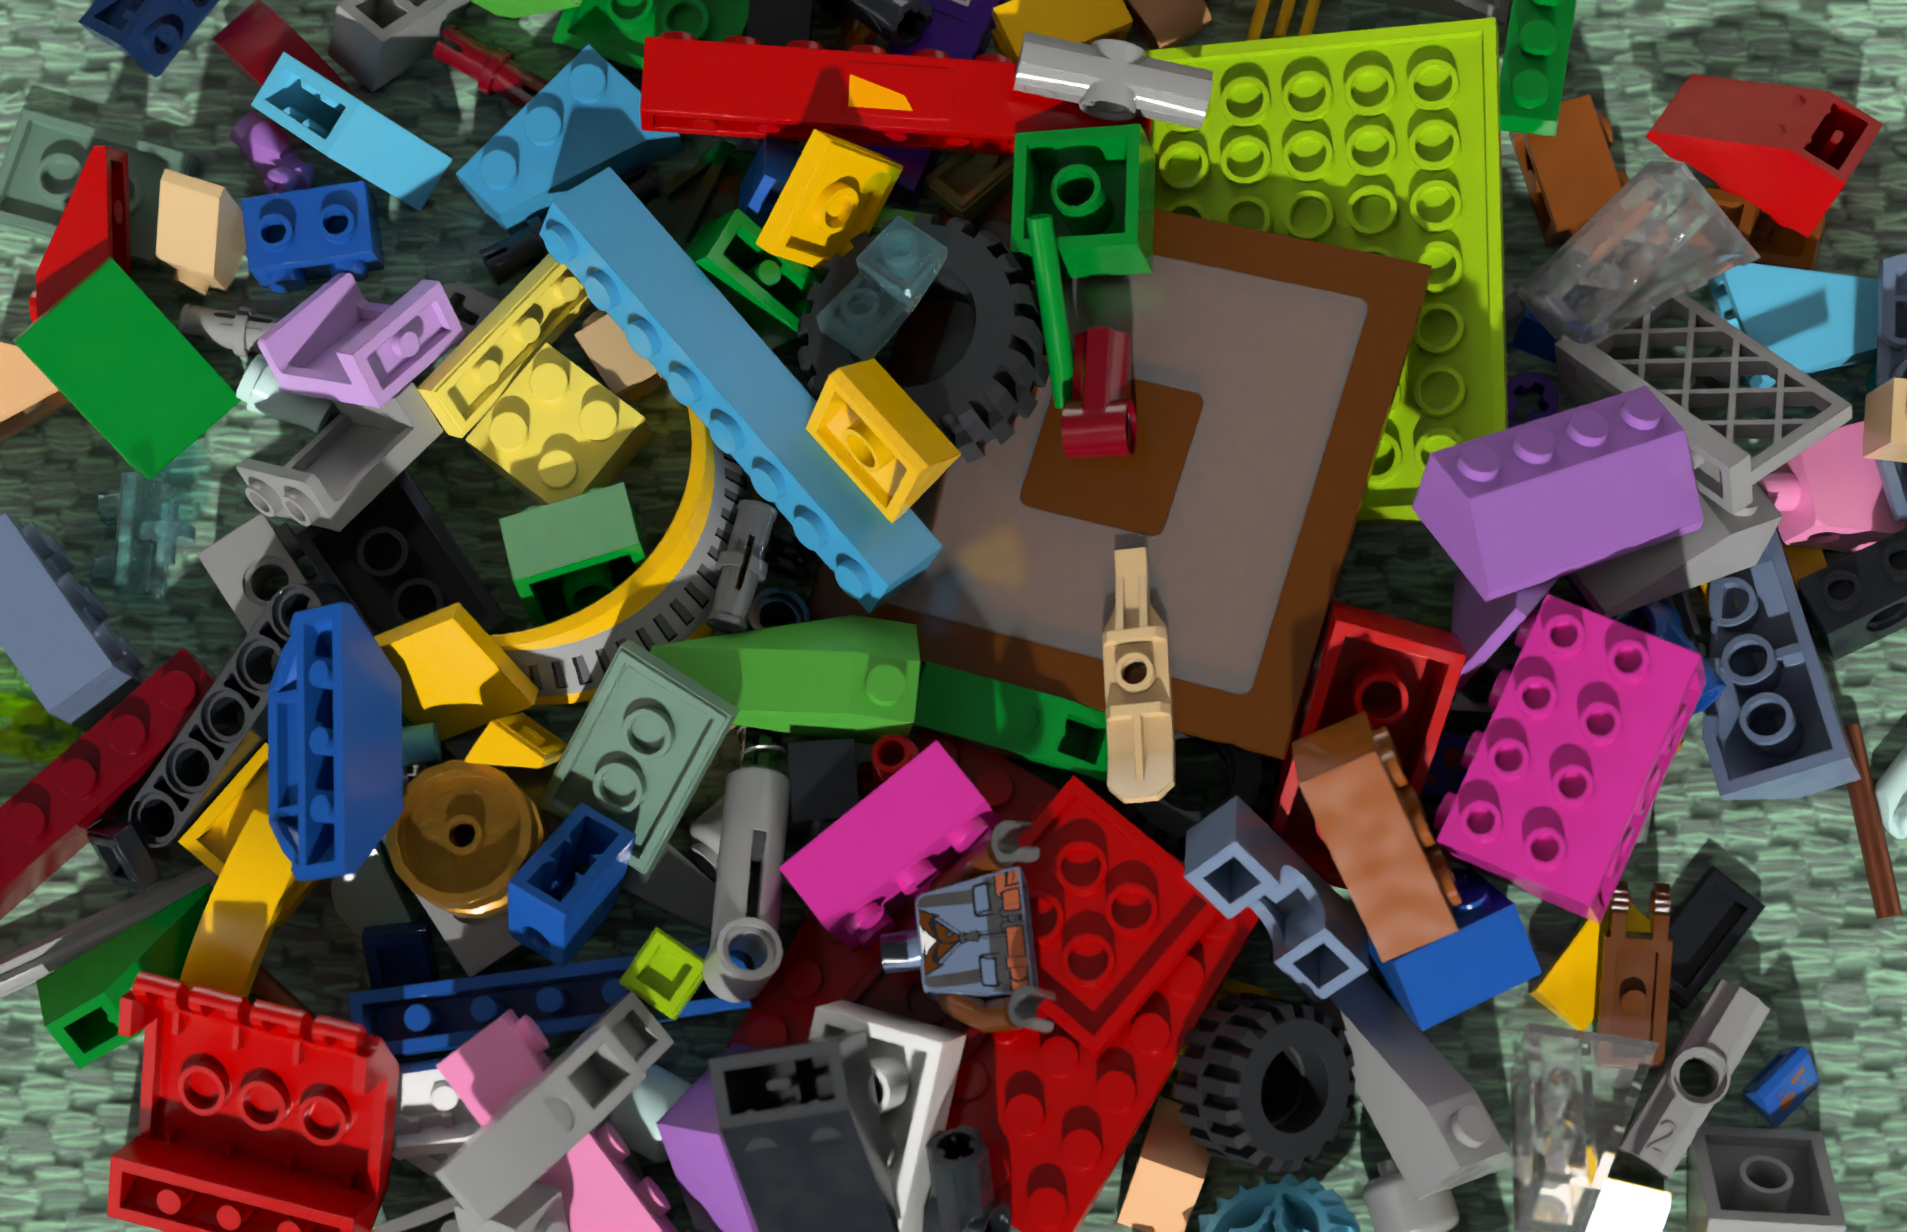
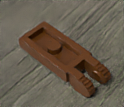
M1619 881L1608 908V930H1603L1594 1054L1596 1063L1663 1068L1673 949V940L1671 934H1669L1670 884L1654 883L1653 889L1649 894L1650 933L1626 931L1627 912L1630 910L1631 903L1628 881Z

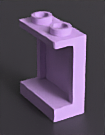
M343 272L336 274L259 337L257 343L283 393L381 408L462 338L465 332L440 281L423 279L393 305L368 302L363 297L353 275Z

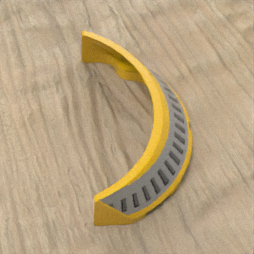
M689 406L687 408L691 425L692 447L685 492L671 525L650 556L629 578L612 592L579 612L540 627L507 634L489 635L539 689L534 705H564L585 701L590 703L619 646L629 639L650 652L653 645L714 636V629L706 624V619L711 611L720 576V571L716 570L718 555L722 551L727 550L739 501L748 499L762 502L755 490L750 476L730 454L723 452L716 446L710 436L709 429ZM746 545L744 559L742 562V566L740 567L738 579L735 586L737 590L740 582L739 580L741 572L744 567L747 552L749 549L748 545Z

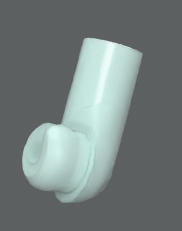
M1907 743L1875 785V794L1883 827L1897 839L1907 838Z

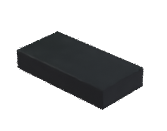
M1714 866L1708 868L1669 920V934H1671L1673 940L1669 999L1682 1009L1688 1008L1766 907Z

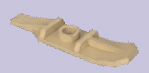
M1140 547L1114 550L1116 576L1115 609L1102 633L1108 744L1107 787L1124 804L1159 801L1175 786V738L1169 632L1151 605L1148 549ZM1133 662L1144 663L1147 668L1145 678L1137 684H1129L1124 680V670Z

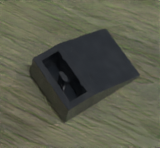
M865 1030L738 1050L708 1059L719 1129L759 1232H900Z

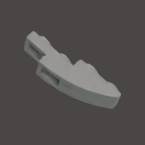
M633 991L627 993L607 1009L536 1080L523 1086L434 1172L435 1175L478 1226L485 1224L542 1176L614 1110L647 1077L645 1072L674 1043L673 1039Z

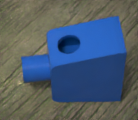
M581 802L509 881L508 933L513 939L557 965L568 964L614 909L633 850L636 834ZM589 862L588 871L582 876L579 869L580 863Z

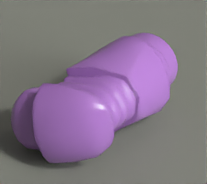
M252 111L238 121L230 133V139L239 146L240 153L261 176L264 189L268 195L312 188L316 176L314 164L312 162L305 164L297 156V153L292 151V143L274 120L263 119L255 111Z

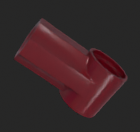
M1110 327L1087 328L1083 333L1075 334L1072 400H1067L1064 403L1061 419L1062 444L1067 458L1133 457L1135 454L1137 416L1134 402L1131 399L1133 339L1129 332H1120Z

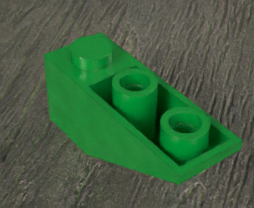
M924 662L918 680L914 727L985 752L1002 756L1010 761L1069 781L1074 775L1086 786L1104 782L1108 771L1106 713L1062 697L932 662Z
M210 883L203 885L36 981L44 1027L79 1069L135 1038L145 1029L144 1027L131 1037L118 1035L120 997L129 992L140 971L180 980L194 935L214 889Z

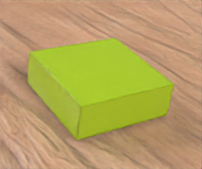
M656 927L618 983L633 991L637 996L676 1021L704 980L702 970L704 959Z

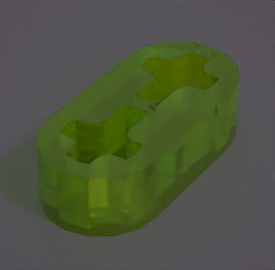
M0 692V716L12 720L9 731L0 728V754L48 766L81 737L80 729L48 713L40 702ZM55 720V729L63 733V739L60 744L49 743L46 751L42 752L43 743L31 736L25 735L27 727L31 725L48 729L52 721Z

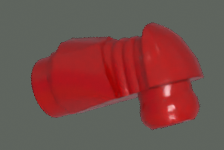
M895 734L885 735L878 739L872 748L873 763L863 762L857 767V774L859 775V781H857L858 793L863 797H867L919 755L916 745L908 737Z

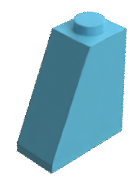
M283 52L251 103V106L327 157L418 211H421L453 160L286 52Z
M1730 261L1721 264L1708 281L1722 319L1813 379L1877 360L1878 279ZM1768 375L1742 376L1746 388L1777 387V381Z

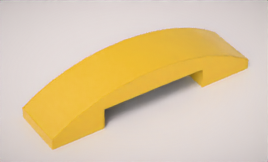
M259 806L253 809L237 838L210 895L194 935L180 980L184 981L190 990L197 984L248 998L285 897L296 891L299 881L295 879L291 870L292 863L283 853L271 829L269 811Z

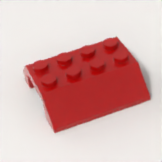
M140 971L129 992L120 997L118 1035L126 1037L133 1036L145 1027L138 1136L110 1158L107 1216L165 1232H371L389 1188L400 1065L382 1037L370 1035L361 1024L320 1014L313 1021L308 1012L259 999L252 1006L247 998L242 995L197 984L190 990L184 981Z

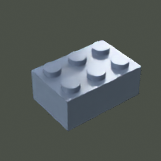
M5 512L0 516V645L46 711L86 733L144 682L137 671L145 666V662L125 636L117 637L110 627L102 622L110 616L108 609L88 585L83 588L68 572L76 565L58 540L53 536L47 538L34 522L24 526Z

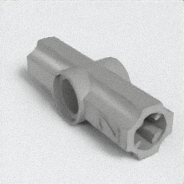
M1025 31L1013 90L1078 103L1084 113L1103 120L1127 121L1132 120L1135 116L1200 129L1204 123L1210 100L1213 71L1149 58L1141 47L1122 40L1101 39L1094 41L1091 45Z
M1718 979L1675 1051L1664 1060V1066L1659 1069L1657 1081L1616 1148L1645 1169L1665 1179H1669L1713 1105L1727 1094L1732 1073L1771 1009L1763 1004L1760 998L1744 988L1729 983L1724 979ZM1687 1060L1698 1063L1707 1074L1706 1089L1699 1097L1688 1094L1680 1083L1679 1073L1682 1065Z

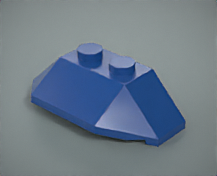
M339 602L293 614L289 626L292 635L280 653L268 690L269 824L283 853L291 861V870L298 881H311L355 874L403 812L401 678L352 604Z

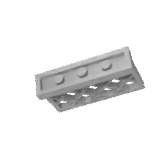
M1674 286L1669 287L1588 340H1585L1573 331L1554 344L1559 389L1581 406L1647 386L1685 429L1697 490L1732 515L1753 502L1752 485L1852 419L1851 403ZM1671 312H1674L1688 322V328H1652V324ZM1723 345L1732 351V357L1695 358V346ZM1686 346L1685 358L1649 359L1650 347ZM1640 347L1639 359L1614 360L1607 355V353L1615 348ZM1768 375L1777 381V387L1739 388V376ZM1730 376V388L1692 389L1693 377ZM1683 377V389L1657 390L1646 381L1647 378ZM1776 406L1775 419L1736 420L1737 407ZM1785 406H1814L1822 411L1812 419H1784ZM1728 407L1727 420L1701 421L1690 413V408ZM1774 438V444L1753 458L1735 444V439Z

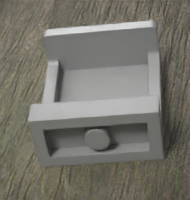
M408 383L381 408L333 401L341 413L284 467L245 458L236 469L248 485L245 489V494L249 501L266 516L273 517L275 515L295 520L304 526L315 525L340 532L444 431L414 383Z

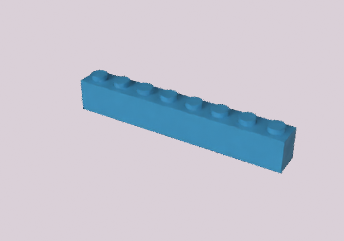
M611 167L606 168L552 200L539 233L550 255L557 262L568 267L585 287L590 301L598 309L606 311L622 329L635 353L642 358L648 359L667 381L668 387L675 399L682 405L689 406L705 424L716 446L723 452L730 454L750 476L757 493L777 507L793 526L798 540L806 548L815 551L832 570L840 588L849 597L857 599L870 614L922 576L943 545L910 508L894 523H891L805 428L817 403L815 399Z

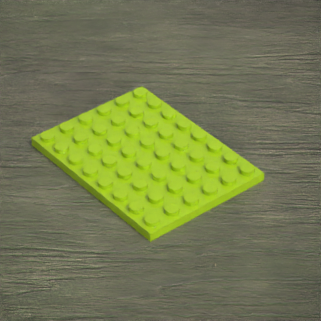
M1496 17L1144 50L1149 58L1213 71L1210 100L1204 123L1200 129L1151 119L1150 145L1155 153L1154 209L1432 266V276L1356 526L1423 523L1412 509L1431 452L1508 429L1499 39Z

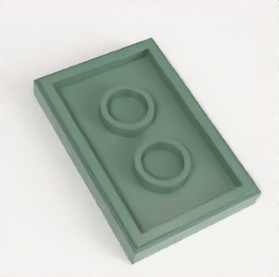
M23 106L0 167V228L51 241L93 146H109L128 152L131 264L160 272L162 265L155 258L160 180L165 169L194 177L200 161L196 153Z
M629 639L619 646L537 806L563 822L582 802L635 833L636 839L628 865L646 875L654 869L740 710Z

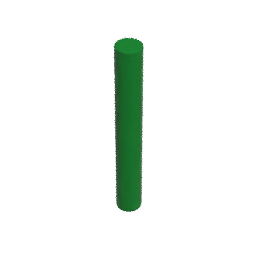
M1045 213L1029 216L1026 220L1055 408L1062 409L1067 400H1072L1074 359L1052 214Z

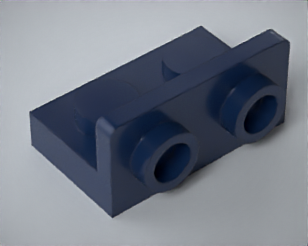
M95 0L78 22L94 37L127 54L147 74L156 78L162 74L220 0Z

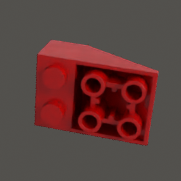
M1691 74L1645 138L1661 147L1663 152L1670 158L1685 162L1713 179L1725 192L1739 195L1765 211L1777 224L1785 228L1794 229L1808 238L1851 177L1883 124L1830 91Z

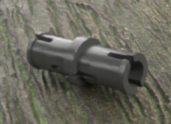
M746 499L739 501L727 550L719 553L716 562V570L720 571V576L706 624L717 631L727 634L747 631V621L757 585L766 580L768 564L764 561L778 511L769 504L756 500ZM746 545H748L749 549L747 552L744 567L741 572L739 580L740 582L737 590L735 586L738 579L740 567L742 566V562L744 559Z

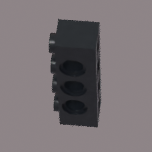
M1907 528L1797 581L1805 611L1833 661L1907 626Z

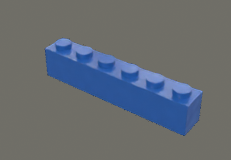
M710 945L690 947L689 949L704 959L710 949ZM739 950L729 951V956L735 965L745 970H753L751 957L748 954ZM637 955L348 993L350 1022L363 1025L370 1035L382 1037L395 1059L454 1051L510 1008L519 1019L524 1015H528L541 1029L546 1039L583 1034L620 997L631 992L618 982ZM703 980L676 1021L756 1010V997L746 1002L731 1003L717 997L709 990L706 982ZM637 996L659 1023L674 1022V1020Z

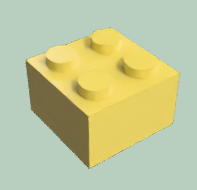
M545 342L465 440L479 459L536 503L544 506L581 495L592 488L612 486L653 435L643 415Z

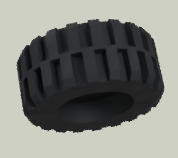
M918 214L915 216V224L906 225L901 217L881 223L883 231L870 237L866 230L850 239L849 241L854 247L842 258L837 253H834L823 266L828 275L822 284L816 281L811 284L804 299L812 308L811 313H803L799 317L797 336L806 345L801 347L797 353L800 370L809 379L807 388L817 402L828 376L836 369L873 358L877 361L878 351L886 333L909 310L936 300H957L974 306L976 310L975 331L972 341L961 360L949 372L932 382L920 386L902 388L962 453L961 456L965 461L970 463L985 456L982 446L996 438L1002 445L1015 434L1010 424L1018 415L1028 419L1038 404V401L1032 394L1034 386L1043 388L1047 384L1049 366L1042 356L1047 355L1038 293L1014 255L1008 253L1002 242L988 231L978 233L972 222L953 217L948 220L945 226L937 214Z

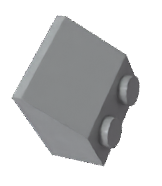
M1701 1125L1688 1147L1687 1232L1846 1231L1847 1225L1822 1132Z

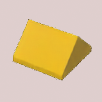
M874 358L840 367L828 376L805 428L891 523L899 519L962 455Z

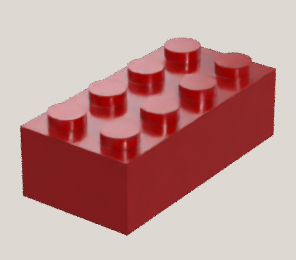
M1333 600L1286 757L1285 760H1280L1274 779V786L1269 795L1270 800L1262 820L1329 885L1348 890L1298 784L1291 742L1365 711L1374 730L1386 726L1402 761L1400 765L1408 782L1407 785L1400 788L1403 789L1413 784L1420 798L1466 659V653L1458 634Z

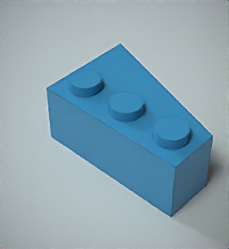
M588 44L460 168L456 175L467 196L511 236L528 226L526 220L537 215L540 219L545 217L552 200L606 168L611 167L621 177L624 173L636 168L641 163L646 166L664 156L669 158L683 151L684 147L679 133L642 131L640 116L641 92Z

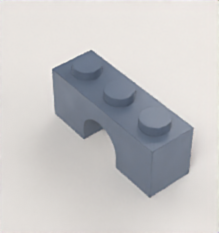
M1238 796L1232 798L1186 831L1184 878L1227 919H1231L1245 908L1250 907L1261 919L1271 937L1274 950L1273 962L1317 1004L1369 970L1368 931L1360 914Z

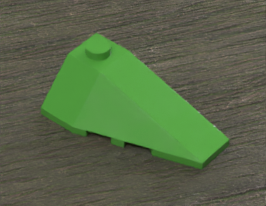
M848 615L651 646L650 653L738 708L740 711L732 725L834 740L854 738V743L874 745L878 739L885 735L895 734L908 737L914 724L920 670L916 624Z

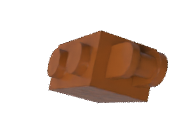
M1588 94L1563 101L1560 107L1556 137L1510 132L1509 136L1546 246L1550 247L1564 243L1577 279L1585 281L1592 278V272L1609 267L1612 272L1624 270L1625 256L1616 228L1619 227L1628 212V205L1632 204V190L1623 169L1616 170L1609 151L1613 144L1611 127L1603 112L1596 113L1591 95ZM1597 234L1600 244L1586 247L1583 237Z

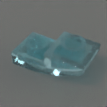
M898 215L856 257L859 273L816 316L820 331L863 361L873 359L896 333L926 293L948 256L947 247Z

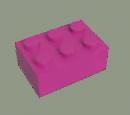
M936 740L782 864L779 869L827 931L850 950L855 949L860 944L864 948H868L880 941L881 934L889 933L894 928L896 923L892 918L911 902L915 904V897L928 892L930 883L934 878L964 854L991 839L995 827L1001 821L980 792Z

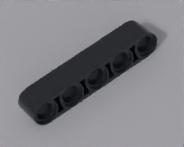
M333 583L290 584L282 587L272 597L133 800L129 809L128 823L133 825L143 845L160 848L180 844L178 841L261 746L265 742L268 744V690L274 674L271 666L274 651L280 656L281 651L292 635L289 626L293 614L307 610L310 599L313 601L315 608L339 602L352 604L350 597L343 588ZM239 703L245 713V721L242 727L236 716ZM204 755L207 757L210 765L208 777L204 774L202 768V758ZM169 805L174 813L173 827L168 819Z

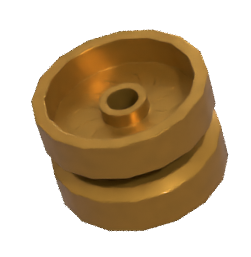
M450 760L423 770L403 788V812L388 830L386 844L394 870L413 892L425 898L434 906L459 918L488 919L508 912L509 881L544 844L550 835L540 808L506 773L487 764L468 763L465 760ZM474 833L475 837L472 843L465 846L463 843L466 837Z

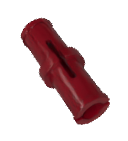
M455 24L449 25L442 33V36L463 49L462 52L455 51L439 40L434 49L433 56L436 60L443 61L477 81V87L480 91L489 96L497 93L521 109L533 98L529 95L531 91L538 94L549 83L515 63V57L504 48H499L495 51L461 30Z

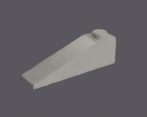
M1367 971L1318 1004L1304 992L1314 1010L1322 1011L1333 1019L1332 1027L1341 1028L1346 1036L1347 1041L1343 1050L1352 1052L1354 1067L1349 1070V1078L1355 1080V1089L1402 1177L1406 1180L1415 1201L1508 1168L1517 1162L1485 1103L1476 1091Z

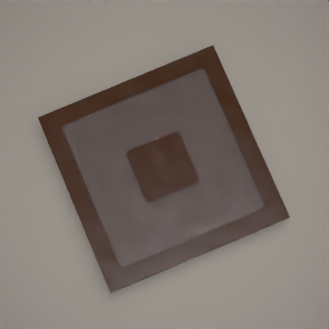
M1013 186L971 221L978 233L988 231L999 239L1009 254H1011ZM941 207L938 216L946 226L948 220L953 218V216ZM1154 209L1153 273L1062 279L1073 359L1075 334L1083 333L1087 328L1110 327L1120 332H1129L1133 339L1131 399L1134 402L1137 416V444L1133 457L1067 458L1063 449L1061 434L1063 408H1055L1049 373L1046 386L1043 388L1034 386L1032 394L1038 401V404L1030 417L1025 419L1018 415L1010 424L1015 431L1012 437L1002 445L996 438L982 446L985 456L970 463H967L960 456L952 464L951 468L947 469L910 507L943 545L924 574L869 614L857 599L849 597L840 588L835 574L822 560L807 604L810 620L815 621L857 615L916 624L920 664H924L925 661L1062 697L1106 713L1102 633L1115 609L1116 576L1114 550L1146 547L1148 549L1150 603L1168 628L1174 731L1285 760L1432 276V266ZM1036 280L1030 281L1037 292ZM936 300L921 304L906 312L886 372L901 388L924 385L949 372L964 356L972 341L976 326V310L974 306L957 300ZM1042 355L1048 363L1047 355ZM1141 662L1129 664L1124 670L1125 682L1129 684L1140 683L1146 676V665Z

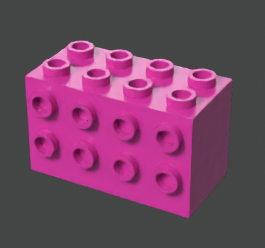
M1547 594L1540 610L1533 609L1521 623L1515 644L1521 647L1522 651L1513 671L1503 669L1497 677L1488 701V706L1495 708V711L1485 733L1476 730L1472 734L1461 761V767L1468 770L1458 794L1449 791L1443 798L1437 811L1433 828L1441 831L1437 842L1452 861L1600 924L1707 682L1701 654Z

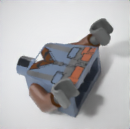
M1002 821L995 827L991 839L964 854L931 881L927 893L915 897L917 930L880 935L881 959L885 974L921 970L924 992L931 1000L938 1001L943 1013L983 1033L1022 1028L1047 1033L1052 1031L1054 1026L1052 1021L1037 1018V1008L1040 1003L1045 999L1054 1000L1055 993L1039 988L1028 882L1020 866L1011 867L1013 862H1035L1040 856L1039 847L1019 848V837L1024 830L1033 827L1031 822Z

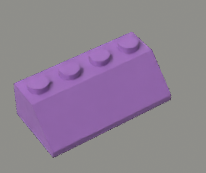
M1647 386L1431 452L1412 506L1414 512L1485 602L1700 530L1704 521L1685 429Z

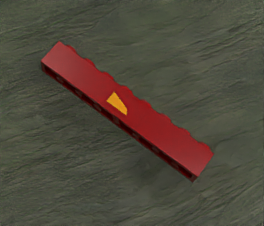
M681 31L664 32L659 35V38L645 37L640 104L642 131L765 139L767 137L772 140L808 142L813 130L817 129L859 146L1014 156L1015 133L1141 124L1150 143L1151 119L1135 116L1132 120L1127 121L1103 120L1084 113L1078 103L1013 90L1017 63H1012L1009 57L1001 54H982L976 56L974 60L949 58L947 53L934 49L917 50L911 56L886 54L885 49L874 45H856L850 47L849 51L826 50L821 44L808 40L791 41L786 44V47L760 45V41L748 36H729L724 38L723 42L699 41L696 36Z

